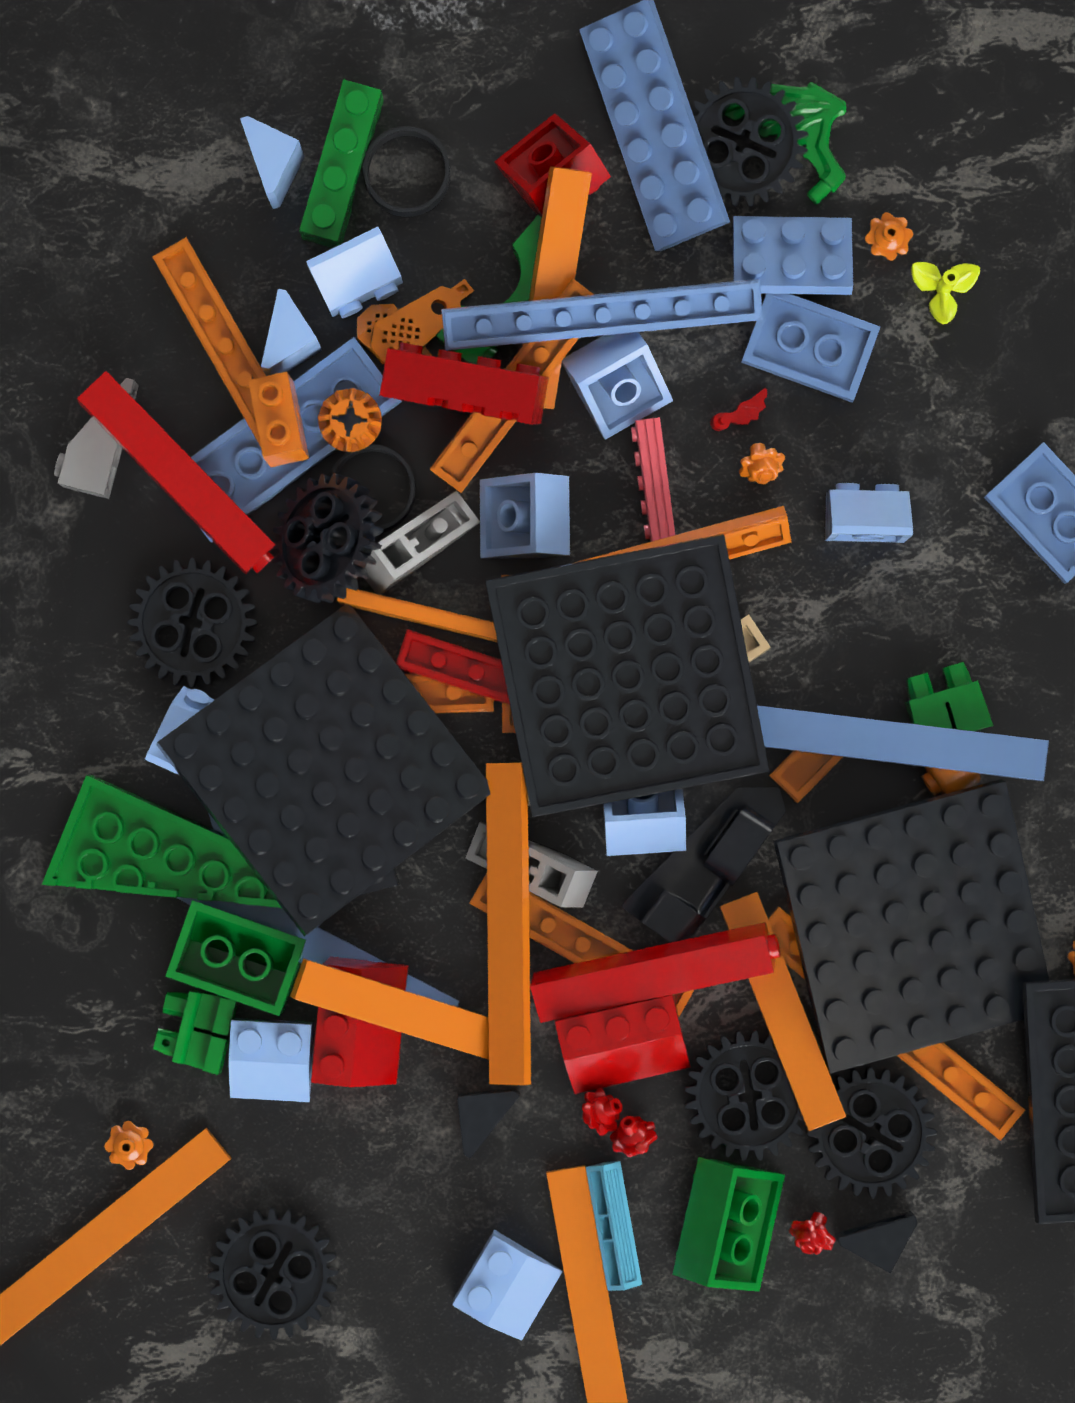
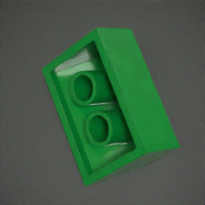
M192 900L165 977L280 1016L285 1010L306 939Z
M698 1157L672 1275L706 1287L759 1292L785 1174L726 1160Z

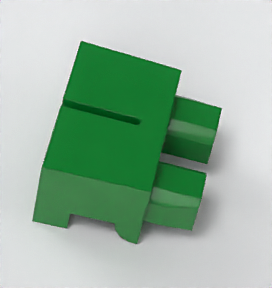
M964 662L942 668L947 690L937 693L933 691L928 673L906 679L907 694L910 701L904 703L909 713L911 724L966 731H977L993 726L978 680L972 682Z
M191 990L189 993L167 992L162 1013L182 1017L179 1032L158 1028L153 1049L172 1056V1062L189 1065L203 1069L205 1072L219 1075L223 1070L230 1037L227 1036L230 1035L231 1020L236 1017L239 1002L198 990ZM196 1027L212 1031L213 1033L196 1029Z

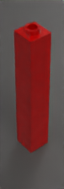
M107 371L77 398L78 403L245 574L251 569L258 574L274 558L269 551L274 548L275 544Z
M763 922L534 972L530 989L539 1021L542 1023L774 973L775 958H780L781 953L776 934L769 935L767 924Z

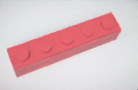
M660 417L636 420L635 427H631L632 442H637L638 451L634 452L635 465L641 468V476H637L639 491H644L645 500L640 501L642 515H647L648 525H644L645 540L650 539V542L674 536V520Z

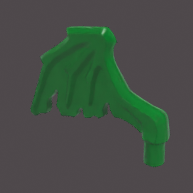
M810 82L807 87L772 84L771 95L774 96L782 89L786 91V96L782 102L784 105L793 101L797 103V107L791 113L792 117L804 116L805 118L796 127L797 130L808 132L809 136L798 140V145H806L805 148L808 149V153L803 154V157L814 166L820 180L806 193L809 199L817 205L830 192L834 193L845 181L846 174L829 149V137L833 121L846 113V102L813 82ZM733 105L727 108L724 116L737 121L745 115V112L741 106ZM767 121L760 129V136L762 138L777 136L775 138L777 140L781 134V126L777 121Z

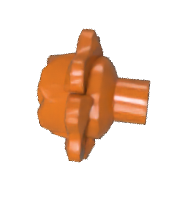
M885 212L882 214L881 220L873 218L870 221V231L865 236V241L872 245L871 253L873 255H882L888 260L893 261L896 259L897 253L904 255L908 252V242L913 237V231L906 228L908 223L906 218H897L889 212Z
M755 443L750 447V456L741 459L742 467L739 470V474L741 477H747L750 482L755 481L758 484H766L769 481L775 480L778 477V473L784 470L782 464L785 460V455L777 453L775 448L766 450L763 443Z
M129 1120L124 1122L122 1127L118 1125L111 1128V1137L104 1145L105 1150L112 1152L109 1156L110 1162L121 1164L127 1170L133 1169L136 1163L139 1165L146 1164L147 1154L154 1146L151 1139H145L149 1135V1130L146 1127H137Z

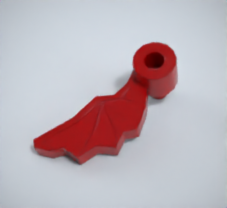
M762 389L751 399L738 404L734 412L714 415L710 421L712 429L722 431L729 427L730 422L737 425H748L750 420H758L759 412L766 408L764 400L767 397V389Z

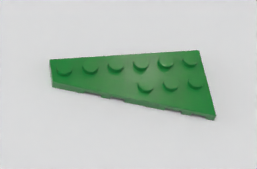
M86 775L42 882V885L67 886L80 889L109 890L121 893L192 898L205 901H223L282 908L226 835L93 775Z

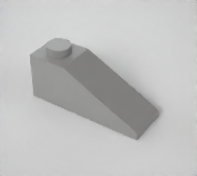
M125 378L120 385L135 400L139 385L135 380ZM91 417L67 445L66 453H60L57 458L54 475L59 477L58 484L67 489L109 499L122 447Z
M456 490L378 542L382 545L381 549L372 550L371 556L377 563L376 565L366 564L365 570L369 577L365 580L376 594H383L480 523L479 519Z
M479 822L465 858L487 869V828L485 822ZM528 840L529 891L559 907L583 908L598 871L565 854Z

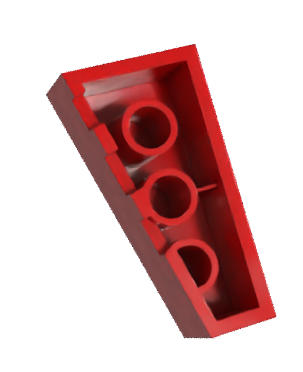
M400 342L399 350L387 348L379 396L431 406L437 405L451 410L481 413V415L499 419L518 420L517 422L530 425L541 424L549 377L539 375L540 367L517 363L516 371L500 368L501 360L480 356L477 357V363L474 364L461 361L462 353L441 349L438 350L437 357L422 354L423 346Z

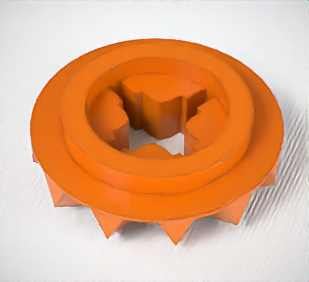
M355 388L336 390L323 401L318 415L319 429L326 442L335 449L344 452L360 451L371 445L379 435L382 425L381 411L376 401L368 393ZM350 404H353L352 408L354 409L355 416L361 417L362 420H367V422L354 424L352 430H350L349 437L347 436V430H345V424L333 419V417L346 415Z

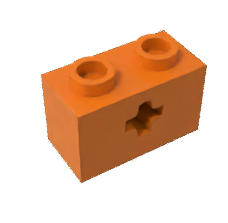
M288 372L248 380L262 455L268 465L276 467L309 459L295 384Z

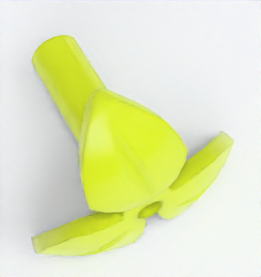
M916 262L912 264V278L921 291H937V294L929 302V309L939 323L947 324L954 318L958 305L950 292L952 290L966 293L971 289L980 274V267L978 265L969 263L959 264L947 270L941 277L938 267L931 263Z

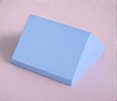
M249 116L240 118L272 208H278L281 206L304 159L299 140Z
M282 289L277 291L261 368L266 376L289 372L322 350L316 336L287 291Z

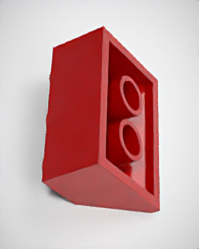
M330 956L323 963L324 965L403 990L407 988L409 965ZM318 1007L311 1083L350 1088L397 1084L402 1033Z
M674 994L555 1020L564 1063L574 1094L691 1067Z

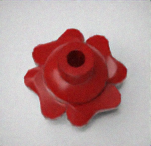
M602 1088L596 1089L595 1092H587L584 1097L586 1103L582 1105V1118L584 1122L588 1124L590 1129H596L600 1136H604L609 1131H616L618 1127L616 1121L619 1120L620 1113L622 1112L621 1101L613 1098L610 1094L606 1095Z
M639 1116L624 1117L620 1121L618 1129L610 1135V1139L613 1142V1151L623 1152L627 1157L646 1153L650 1144L658 1138L657 1133L654 1131L655 1124L652 1121H644Z
M814 1212L810 1220L803 1222L793 1221L789 1233L795 1237V1246L799 1247L806 1254L814 1253L818 1255L822 1249L832 1250L836 1239L828 1233L825 1227L827 1217L822 1213Z

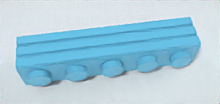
M613 1161L586 1167L607 1290H627L642 1285L621 1163L620 1161Z

